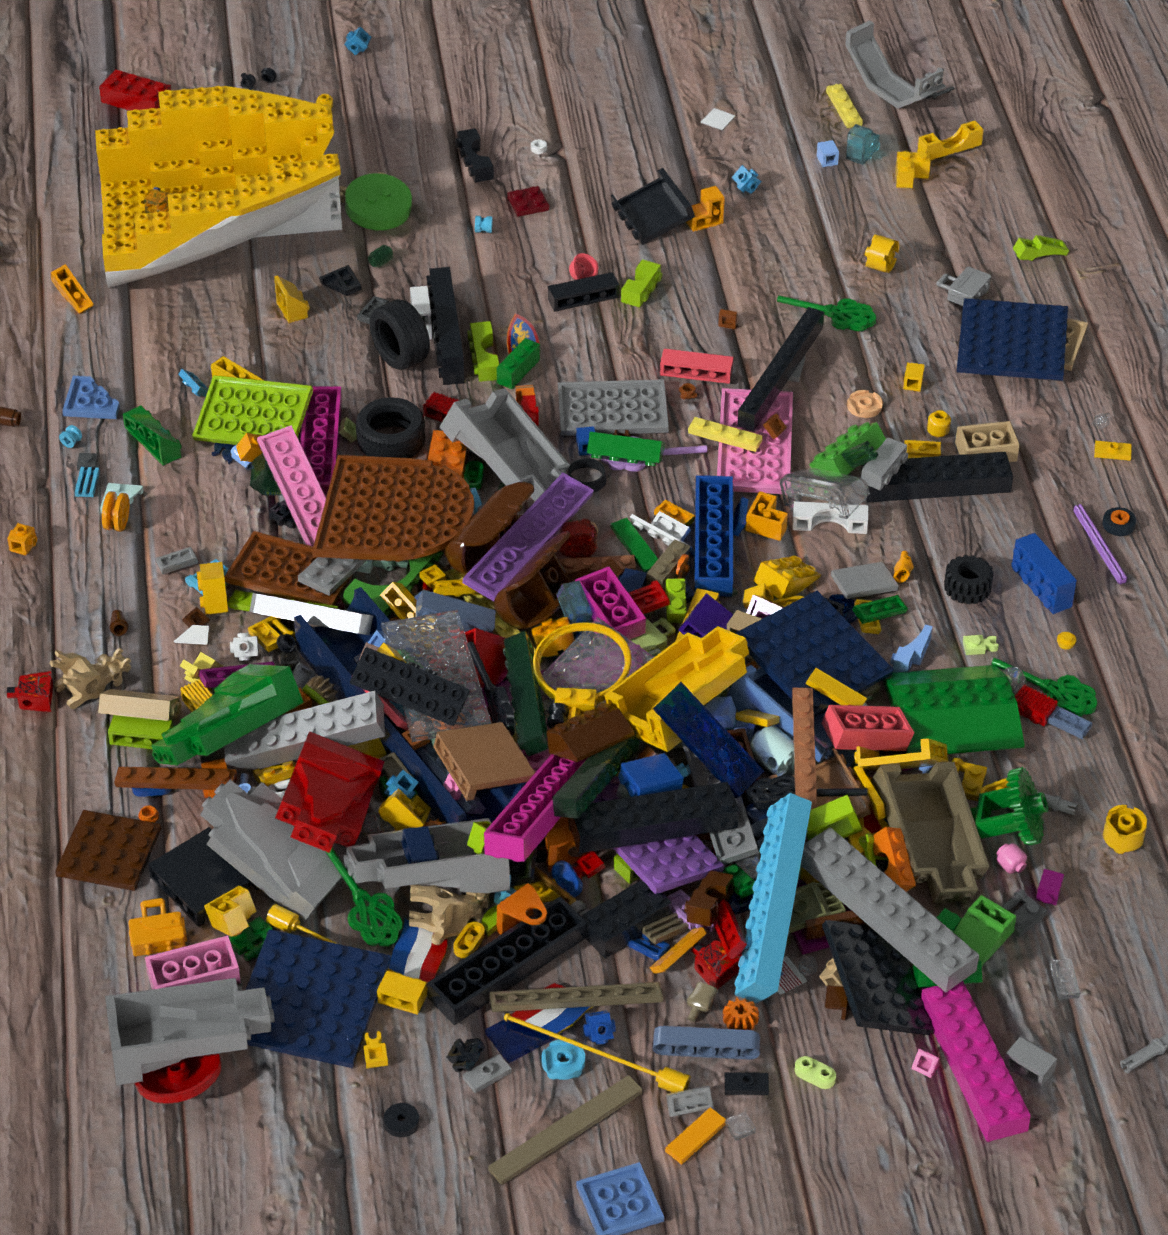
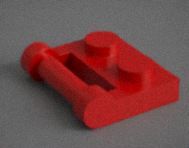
M657 580L652 581L650 585L628 592L643 614L670 605L668 596Z

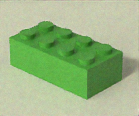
M866 422L861 426L853 425L849 427L847 433L838 436L835 443L829 444L825 447L826 450L814 457V460L809 465L819 483L844 478L883 444L886 438L877 422L870 424Z

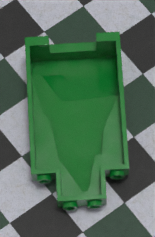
M249 664L232 673L214 689L215 693L198 709L182 718L178 725L161 733L163 739L151 745L154 759L160 764L178 766L196 755L208 756L304 703L290 666Z

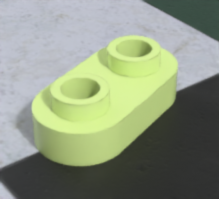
M803 1056L796 1060L795 1074L799 1078L822 1089H829L834 1086L836 1072L833 1068L808 1056Z

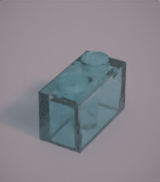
M580 580L562 584L556 595L564 616L568 617L570 624L588 622L593 614Z

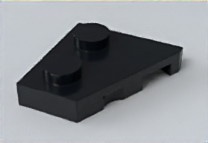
M349 265L319 277L321 284L345 296L362 290L360 282Z

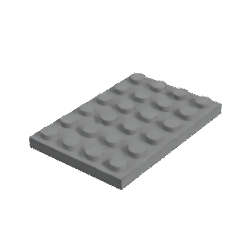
M664 379L558 382L561 436H576V428L594 426L595 432L613 434L615 430H618V433H625V430H628L630 434L669 433Z

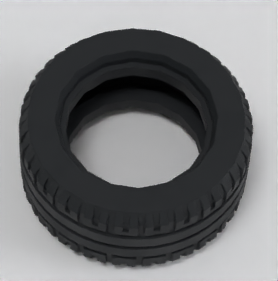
M397 299L373 311L370 317L371 336L377 351L389 366L404 370L426 359L430 350L429 334L421 315L412 304Z
M396 397L381 398L368 403L359 412L356 419L357 443L360 450L366 456L412 458L422 449L425 443V420L422 411L414 403ZM386 426H397L406 429L396 434L376 432L377 429Z

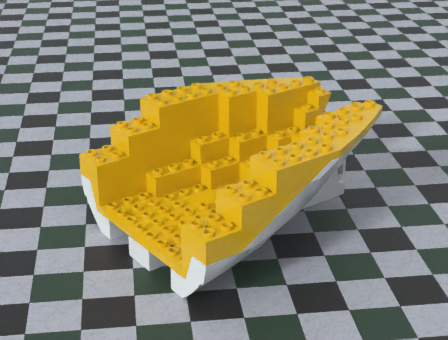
M229 86L165 90L159 92L160 108L127 111V128L95 130L104 225L102 248L108 288L181 267L254 237L342 230L339 194L341 170L338 154L323 155L334 135L331 107L296 98ZM158 187L162 192L169 193L168 200L162 198L153 199L151 196L153 188Z

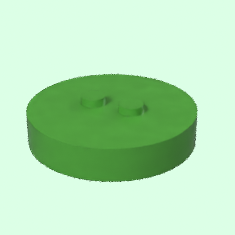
M381 173L366 174L353 180L346 189V213L354 223L366 229L381 231L396 228L403 224L411 213L412 195L409 188L404 182L391 175Z

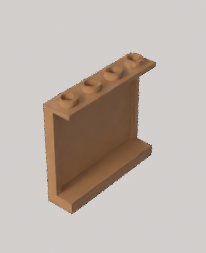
M502 722L440 731L436 734L433 748L466 801L474 800L476 790L528 782L536 773Z
M835 748L832 749L833 758L815 765L816 789L862 788L860 781H855L852 768H847V762L843 754L839 755ZM774 774V775L770 776L769 778H770V779H773V778H776V777H778V776H777V774ZM843 796L817 797V807ZM848 796L858 819L871 814L869 805L872 803L869 796Z

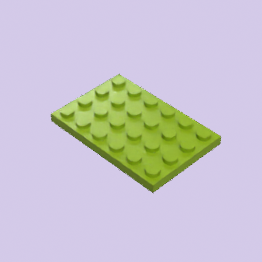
M213 375L192 438L196 441L237 445L246 433L263 436L288 426H292L298 438L314 389L308 385Z

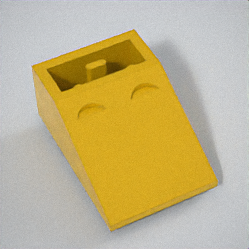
M793 555L761 562L753 582L758 585L765 583L775 597L782 599L796 596L819 579L821 574L813 566L802 562L800 557Z

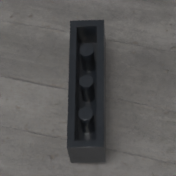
M613 272L548 286V301L554 312L619 298V283Z

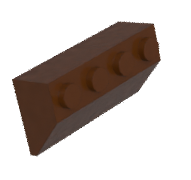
M607 703L600 704L597 708L587 710L584 714L572 717L569 721L556 724L554 728L547 730L549 753L574 762L584 760L635 735L633 728L619 708L610 706Z

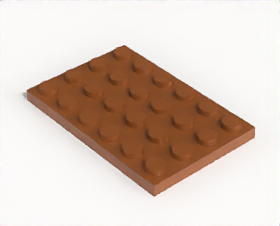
M253 531L224 578L226 583L269 595L294 599L295 601L335 606L352 575L336 591L328 596L298 582V575L317 558L312 555V546Z

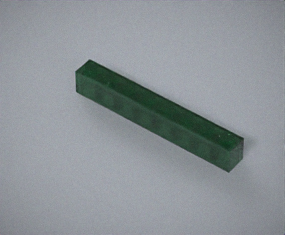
M523 631L504 639L505 648H503V653L507 659L505 666L509 671L507 678L511 684L509 691L513 697L511 703L515 710L514 719L517 723L515 729L520 737L517 739L520 749L525 750L529 757L549 748L547 739L548 729L541 689L533 671L534 648L527 633Z
M636 732L634 736L590 756L552 797L555 817L578 818L620 771L621 763L628 762L638 751L639 741L636 739Z

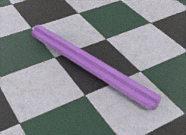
M1075 505L1073 510L1115 580L1120 585L1122 583L1125 584L1127 582L1126 574L1083 505Z

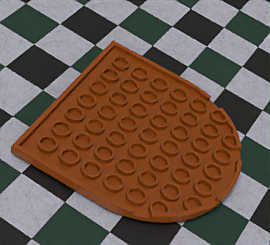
M338 455L312 555L313 557L400 562L444 550L449 542L474 516L473 494L467 482L459 474L446 466L441 468L433 465L431 461L412 458Z

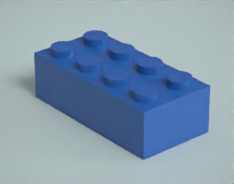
M1036 533L1016 539L1013 561L1011 563L1014 572L1018 573L1023 582L1031 588L1034 595L1043 602V605L1052 614L1071 608L1077 582L1074 576Z

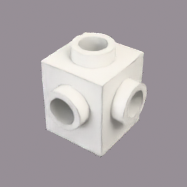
M238 633V637H234L233 642H230V652L234 653V657H239V661L251 660V656L259 655L257 636L249 637V633ZM242 643L247 645L246 650L241 649Z

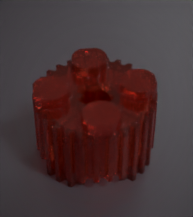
M584 518L580 521L565 522L560 533L568 531L571 535L560 547L562 555L571 558L591 557V554L594 555L597 549L598 533L596 527H593V524H591V521Z

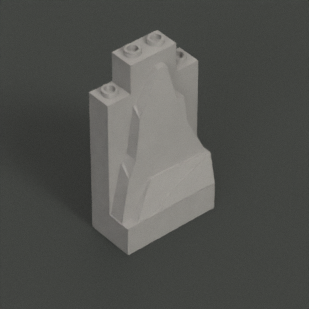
M506 388L493 391L485 404L469 408L471 402L468 399L454 402L440 425L442 431L452 442H462L476 455L484 459L506 486L517 482L532 484L534 492L531 497L534 501L562 473L567 474L566 471L570 467L569 463Z
M231 779L225 785L221 783L214 792L216 795L213 798L209 796L202 804L204 809L200 815L214 826L208 834L211 838L207 845L276 903L298 914V920L304 924L316 911L323 899L343 880V877L325 851L291 838L294 826L275 819L282 798L263 782L257 788L253 786L247 793ZM334 842L332 847L344 864V855H347L346 846Z
M489 818L428 826L430 834L434 836V848L439 852V860L407 864L401 844L403 830L367 835V843L346 847L347 855H344V865L348 867L349 876H353L355 883L368 881L382 882L385 889L424 884L459 888L460 892L492 893L510 890L509 859L494 858L493 856L485 855V853L477 854L474 852V849L467 845L473 822L489 821L491 823Z
M236 978L105 996L116 1085L143 1082L142 1074L172 1065L185 1058L248 1049L247 1040H251V1034L271 1032V1023L274 1022L271 998L266 996L265 988L242 991L241 986L237 987Z

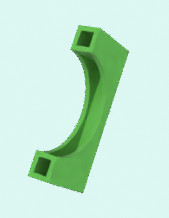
M439 551L425 557L408 560L410 572L397 583H402L411 593L414 585H419L422 581L420 572L433 566L435 561L439 562L444 552ZM354 579L344 591L342 602L350 606L353 600L354 590L362 587L388 619L393 613L390 606L380 596L389 585H371Z

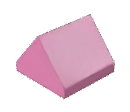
M919 1049L911 1069L932 1078L939 1067V1057Z

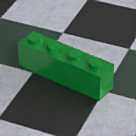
M140 405L123 413L124 427L162 466L181 458L182 446L180 441L175 439L170 431L161 425L159 420L154 419L150 411H146Z
M590 432L587 453L591 454V458L596 459L608 456L611 461L620 462V458L627 459V463L638 464V461H645V465L656 466V463H661L666 442Z

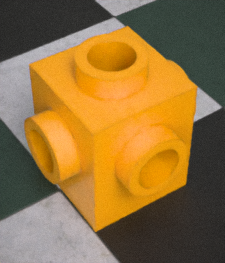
M17 523L7 537L9 551L27 556L32 547L37 543L35 528Z

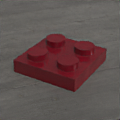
M539 186L507 192V198L517 217L549 211V204Z

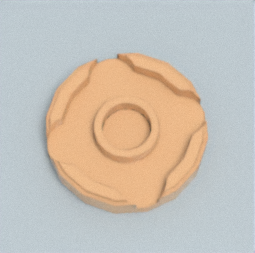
M869 390L855 391L847 400L848 410L857 417L871 418L877 416L882 411V398L875 392L869 393Z

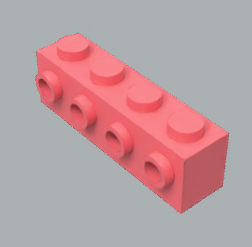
M663 349L660 362V376L730 384L733 372V357Z

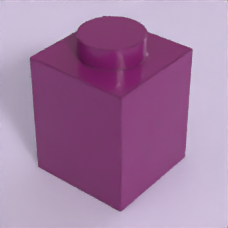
M1044 869L1038 886L1036 900L1057 905L1064 874Z

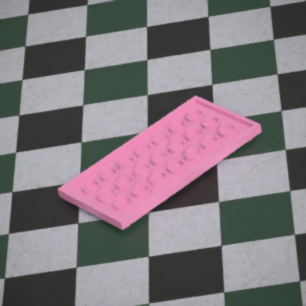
M722 388L720 424L763 436L756 452L719 442L717 476H733V492L759 493L760 491L770 494H790L793 392L781 391L753 432L737 426L738 409L751 390ZM777 413L787 428L777 438L773 439L763 424L772 415Z

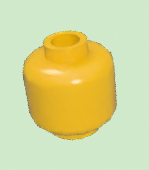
M937 410L928 416L927 431L932 436L944 437L950 432L951 417L946 412Z

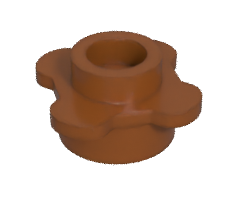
M691 383L683 384L679 387V392H681L680 398H697V393H695L696 387Z

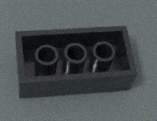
M640 880L581 915L587 922L586 940L606 959L626 947L630 940L635 941L642 937L644 926L671 915L672 902L662 892L654 894L650 887Z

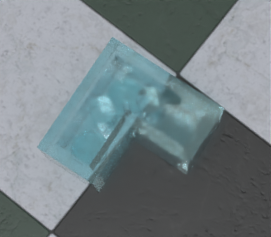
M855 124L848 132L846 159L864 165L879 150L880 135L873 133L871 129Z

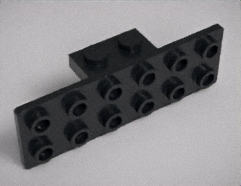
M368 647L364 649L350 680V684L369 692L376 691L378 696L451 726H455L470 693L468 688L436 676L437 673L426 668L424 671L419 669L420 666L409 661L407 664Z

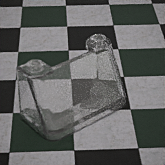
M815 468L788 473L780 479L781 492L786 507L793 508L794 501L799 502L802 496L828 501L829 508L833 509L835 507L840 512L839 518L848 519L870 494L868 484L862 478Z

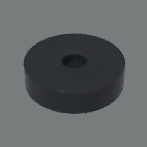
M394 1104L384 1113V1127L392 1136H410L419 1127V1113L410 1104Z

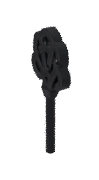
M469 642L466 646L485 686V696L488 702L487 714L492 719V724L502 722L506 729L509 730L511 736L515 734L514 712L506 689L503 686L496 687L492 684L474 642Z
M783 775L773 779L760 778L754 785L748 787L746 797L749 802L753 803L756 809L766 810L789 793L795 794V777ZM868 788L816 789L817 797L868 796Z

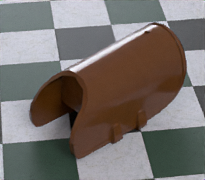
M517 482L507 485L495 492L446 546L445 555L453 569L465 576L522 516L517 515V512L521 511L523 505L534 492L532 484Z
M568 531L560 533L546 542L506 586L498 592L494 599V608L503 622L512 627L524 629L543 622L562 605H566L572 600L571 596L575 593V579L591 574V569L585 568L567 575L555 553L570 537L571 534Z

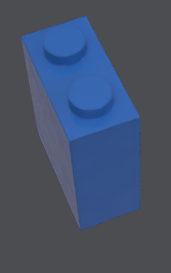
M665 753L621 763L620 773L618 774L620 783L628 790L631 797L682 789L684 779Z

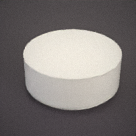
M541 139L531 142V151L536 154L545 153L547 151V143Z

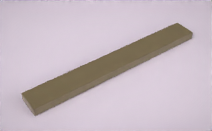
M659 982L490 992L489 996L492 1012L663 1002V994Z
M629 1075L489 1165L488 1171L501 1185L507 1183L640 1096L643 1089Z

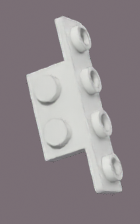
M660 511L651 524L633 514L630 516L634 527L641 531L642 529L648 531L647 533L655 539L657 537L663 539L662 541L668 546L674 539L685 543L683 541L691 531L688 526ZM691 547V555L693 556L695 552Z

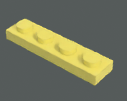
M834 84L827 86L826 92L847 128L862 126L863 120L843 85Z
M694 417L688 428L689 434L754 452L759 448L763 436Z

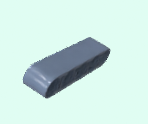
M659 1026L654 1029L653 1051L658 1055L752 1060L760 1055V1034L752 1030Z

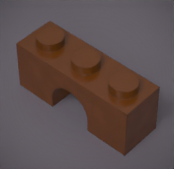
M711 870L702 879L698 889L694 890L690 900H687L685 903L684 912L687 913V922L711 927L718 917V902H721L723 899L728 902L734 894V875Z

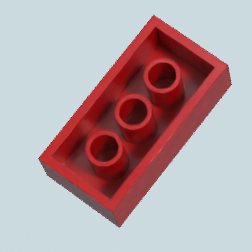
M115 69L99 86L100 98L102 103L129 111L160 108L159 92L171 91V85Z

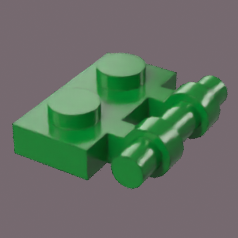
M260 916L248 923L249 927L244 929L240 935L229 936L232 949L239 956L245 953L243 957L247 962L253 958H258L268 930H273Z

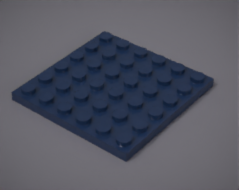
M964 298L957 372L1063 381L1068 306Z
M818 590L735 633L746 638L749 655L791 699L793 688H812L806 682L815 668H818L858 693L891 676L894 672V669ZM813 688L814 718L826 712L829 705H839V703Z
M269 929L246 990L265 988L266 996L271 998L274 1022L271 1023V1032L251 1034V1040H247V1045L353 1069L378 999L377 989L389 968L391 955Z

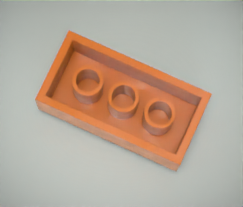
M433 430L427 461H431L433 465L441 468L446 466L464 479L465 465L468 462L470 449L460 441L452 442L442 430Z

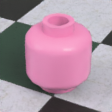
M1014 843L1004 844L996 853L998 856L997 863L1009 874L1021 873L1027 866L1025 863L1027 854Z

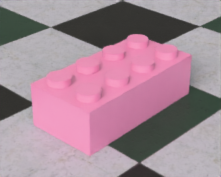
M228 936L145 957L147 974L152 989L236 978L237 984L241 983L239 967Z

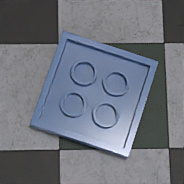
M640 1162L576 1181L577 1190L597 1235H622L664 1222V1215Z

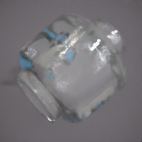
M1008 667L1002 671L1008 677L1014 695L1023 685L1027 684L1025 674L1018 667Z

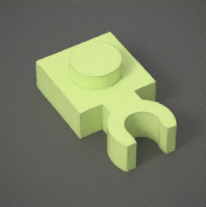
M982 635L963 636L966 655L985 654L986 650L991 652L998 651V644H995L996 636H989L987 639H983Z

